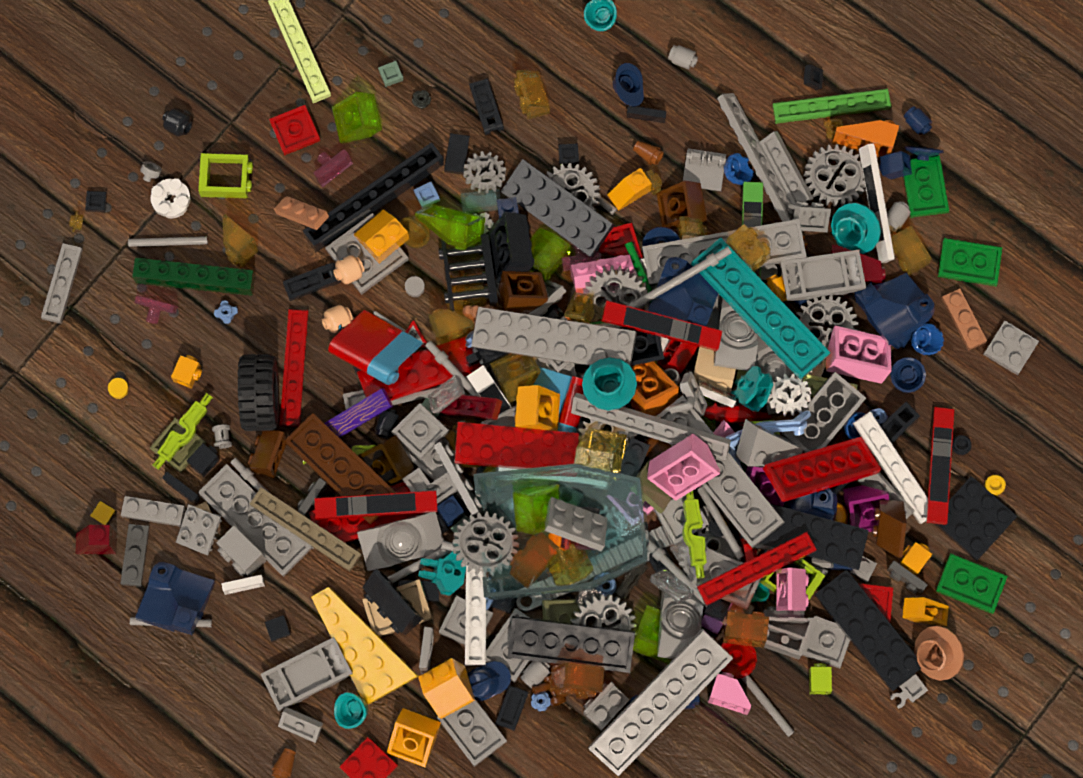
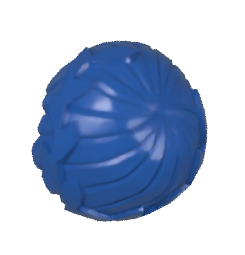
M739 153L731 154L727 158L724 165V173L731 183L743 185V182H750L752 180L754 171L748 166L749 159L742 157Z
M925 323L913 331L911 343L918 353L932 355L941 350L944 342L943 333L934 325Z

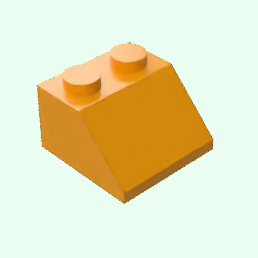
M382 210L353 234L379 264L409 240L408 231L394 216L385 210Z
M540 385L518 387L515 426L519 428L558 431L560 394Z
M453 658L418 677L423 695L440 719L475 701L465 665Z
M402 708L395 722L387 753L425 767L436 741L441 722Z

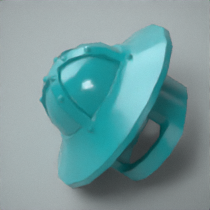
M847 203L838 208L833 215L831 224L832 234L839 246L852 251L859 250L860 254H865L873 250L879 242L881 234L880 223L875 213L867 206L859 203Z
M609 357L599 359L590 365L584 374L582 386L584 395L590 404L598 409L611 411L620 409L630 402L636 392L637 380L629 364L621 359Z

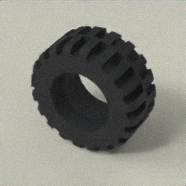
M246 354L239 358L238 407L241 428L245 431H267L278 427L279 383L276 358L272 354Z

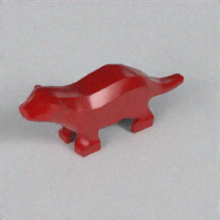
M714 403V405L707 407L704 413L705 417L715 420V427H718L723 420L728 424H738L739 427H743L745 419L752 422L772 417V415H768L766 412H753L742 404H736L731 408L727 405L717 406Z

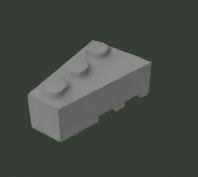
M745 419L735 457L747 466L764 467L765 464L802 454L803 449L791 440Z
M749 616L741 639L799 660L814 618Z

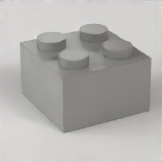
M235 526L216 542L219 546L217 551L227 562L230 560L233 562L232 566L241 576L245 574L248 578L251 577L266 562L263 554Z

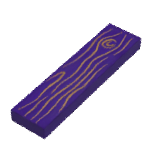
M382 388L324 424L341 438L391 408L393 404L385 389Z

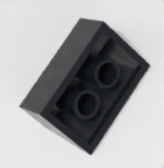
M504 212L488 232L496 283H500L503 271L528 272L534 265V257L531 250L532 242L529 237V224L527 223L526 215Z
M619 327V328H618V329L636 331V330L629 329V328H625V327ZM636 331L631 366L665 359L659 336Z
M378 569L374 570L362 587L366 592L364 594L365 598L371 604L373 602L379 607L377 609L378 613L384 619L386 617L392 622L390 626L397 634L400 632L404 635L408 634L423 618L384 573Z

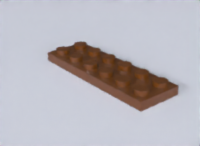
M314 413L284 440L341 497L396 493ZM367 516L362 518L365 519L369 524H371L379 516Z

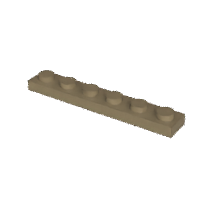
M263 488L259 489L249 503L250 506L349 572L361 557V553Z

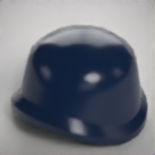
M908 357L898 360L891 370L892 383L902 392L909 393L918 390L926 379L924 366L914 358Z

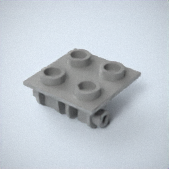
M688 149L683 181L701 183L702 189L721 192L726 154Z
M188 504L176 543L208 555L212 551L213 539L216 540L215 534H218L216 530L220 522H222L221 515L212 514Z

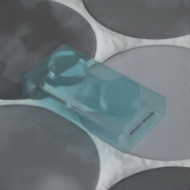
M496 189L495 192L489 190L488 194L485 191L480 193H461L463 214L497 211V200L501 199L500 189Z

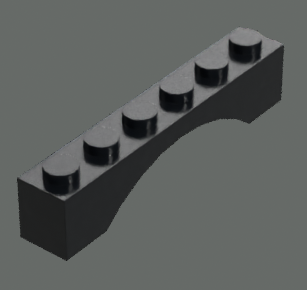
M905 402L880 427L893 444L918 421L920 415ZM851 482L832 487L836 496Z

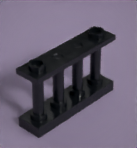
M481 234V243H477L478 245L446 249L445 239L441 240L442 248H438L440 260L444 259L448 289L447 292H444L445 304H450V311H454L453 301L471 298H489L490 306L498 305L488 234ZM474 253L483 254L480 260L448 264L447 257ZM480 267L485 269V272L479 275L450 278L449 271ZM479 282L487 284L484 289L452 293L451 286Z

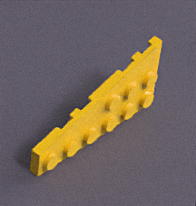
M331 587L311 597L331 638H335L352 672L350 676L360 697L366 701L367 705L419 677Z

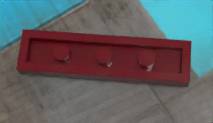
M444 393L439 412L446 415L497 420L502 400Z

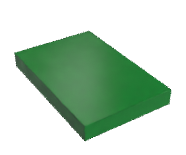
M940 155L929 157V161L917 160V158L910 159L912 174L903 176L907 205L911 212L910 218L949 213Z
M944 238L938 277L997 287L1003 247Z
M950 553L936 592L994 614L1008 576Z

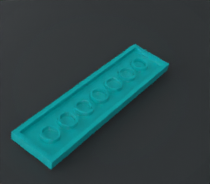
M722 238L718 239L694 259L691 265L695 266L707 259L708 255L716 254L722 249L729 247L732 254L718 261L717 265L709 266L699 273L801 380L830 355L829 350Z

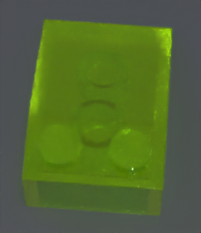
M434 204L415 212L417 219L443 241L455 246L458 250H466L468 247L480 242V235L484 234L485 217Z

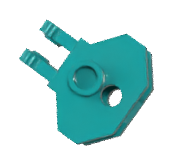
M752 366L744 376L735 381L734 384L737 386V389L732 391L731 394L736 395L739 403L751 411L757 412L768 401L773 387L772 375L769 373L763 374L760 367Z
M452 551L444 559L432 560L422 558L420 564L434 567L433 572L419 571L418 576L431 579V582L436 583L442 595L450 596L464 584L466 566L461 567L462 560L457 561L456 556L458 554Z

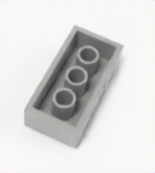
M834 372L814 394L811 401L807 403L808 407H803L802 412L810 411L811 416L806 420L808 426L804 429V434L796 436L794 431L782 432L781 435L801 447L803 453L824 448L866 397Z

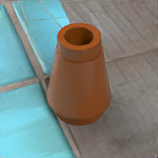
M637 141L633 148V151L650 165H658L664 154L659 147Z
M285 748L272 768V776L275 778L291 777L296 752Z

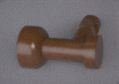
M555 675L545 677L544 683L538 686H532L534 694L550 690L552 695L550 704L552 707L567 701L565 695L559 693L555 683Z

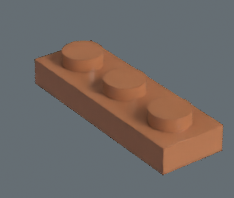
M285 196L274 208L277 215L315 230L329 217L326 211L289 196Z
M961 289L942 296V301L968 351L986 343L987 339Z

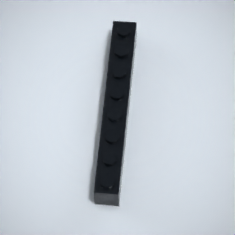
M431 142L327 213L329 217L317 230L310 227L303 230L304 238L315 253L370 214L375 213L444 165L443 156Z

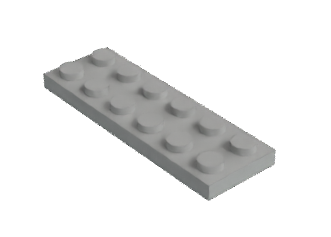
M227 464L198 492L232 527L235 526L283 577L312 549L309 544L250 506L249 503L257 493Z

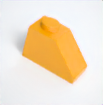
M640 168L625 177L607 196L619 211L650 192L652 183Z
M925 597L904 598L902 618L916 623L947 626L949 606Z

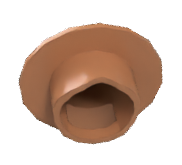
M941 626L928 627L919 634L915 641L914 654L917 656V662L921 667V671L928 677L939 681L951 679L958 674L963 666L964 652L956 634L948 628Z

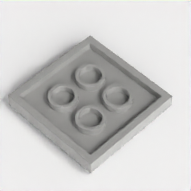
M373 213L325 247L335 262L349 255H353L355 258L358 257L364 266L362 277L352 282L361 295L409 260L399 247L379 264L354 237V233L375 217Z

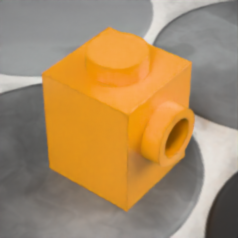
M180 355L171 376L173 382L192 389L195 380L198 381L202 374L201 366L197 362L198 359L190 355L186 357Z
M915 542L912 547L908 545L904 550L903 556L905 557L900 565L917 576L932 553L929 552L930 549L926 545Z

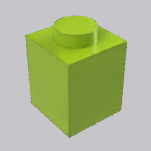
M823 663L814 664V667L809 669V694H831L832 667H826V664Z

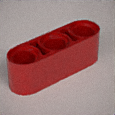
M670 340L663 351L665 359L659 360L658 365L664 371L669 368L675 369L680 375L698 346Z

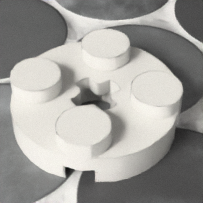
M176 178L165 179L159 182L151 191V203L154 210L159 215L166 216V218L172 219L183 215L191 201L187 186ZM170 194L176 196L173 203L165 201Z

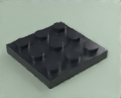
M971 476L949 500L947 525H934L977 562L1017 516Z

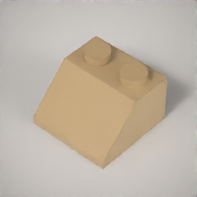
M699 347L694 370L697 384L700 380L731 393L736 369L714 366L716 351Z

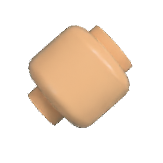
M349 255L338 260L335 263L336 269L333 270L338 281L341 280L344 284H350L362 277L364 266L358 257L355 258L353 255Z
M337 305L324 312L322 324L326 330L329 329L332 333L337 334L351 323L353 317L348 307Z

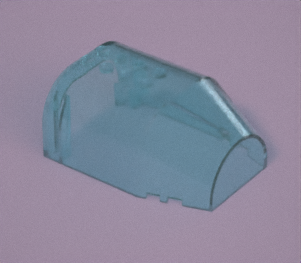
M580 464L474 474L475 494L481 499L484 517L486 512H488L489 517L496 513V519L499 520L502 516L504 517V524L508 521L511 522L509 529L515 528L513 535H518L516 542L519 543V548L516 549L518 554L513 557L522 560L520 568L509 565V569L502 567L501 574L495 570L494 576L488 572V577H482L484 598L487 600L589 591L649 562L647 514L643 485L640 478ZM551 497L575 506L600 508V515L607 517L605 547L602 551L570 540L572 550L568 551V555L557 557L556 553L552 554L548 538L550 533L545 531L547 507ZM500 535L493 537L497 541L503 540V537Z

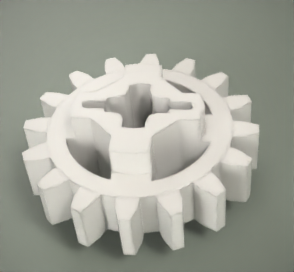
M784 374V379L776 377L777 382H773L768 398L771 409L775 408L776 413L783 411L784 416H786L787 412H790L793 416L794 411L797 410L801 413V407H808L807 402L811 401V389L808 387L807 381L803 382V379H795V374H792L791 378H788L786 374Z

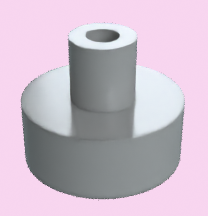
M149 161L143 162L140 169L144 174L143 179L147 182H150L152 178H158L162 170L160 166Z

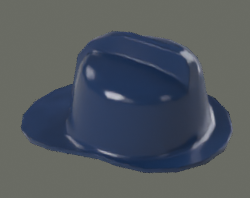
M624 63L620 65L613 78V89L625 104L638 106L644 99L642 74L633 64Z
M497 661L488 662L486 665L477 667L467 674L474 698L478 701L487 700L502 693L508 688L511 681L510 670L506 665Z

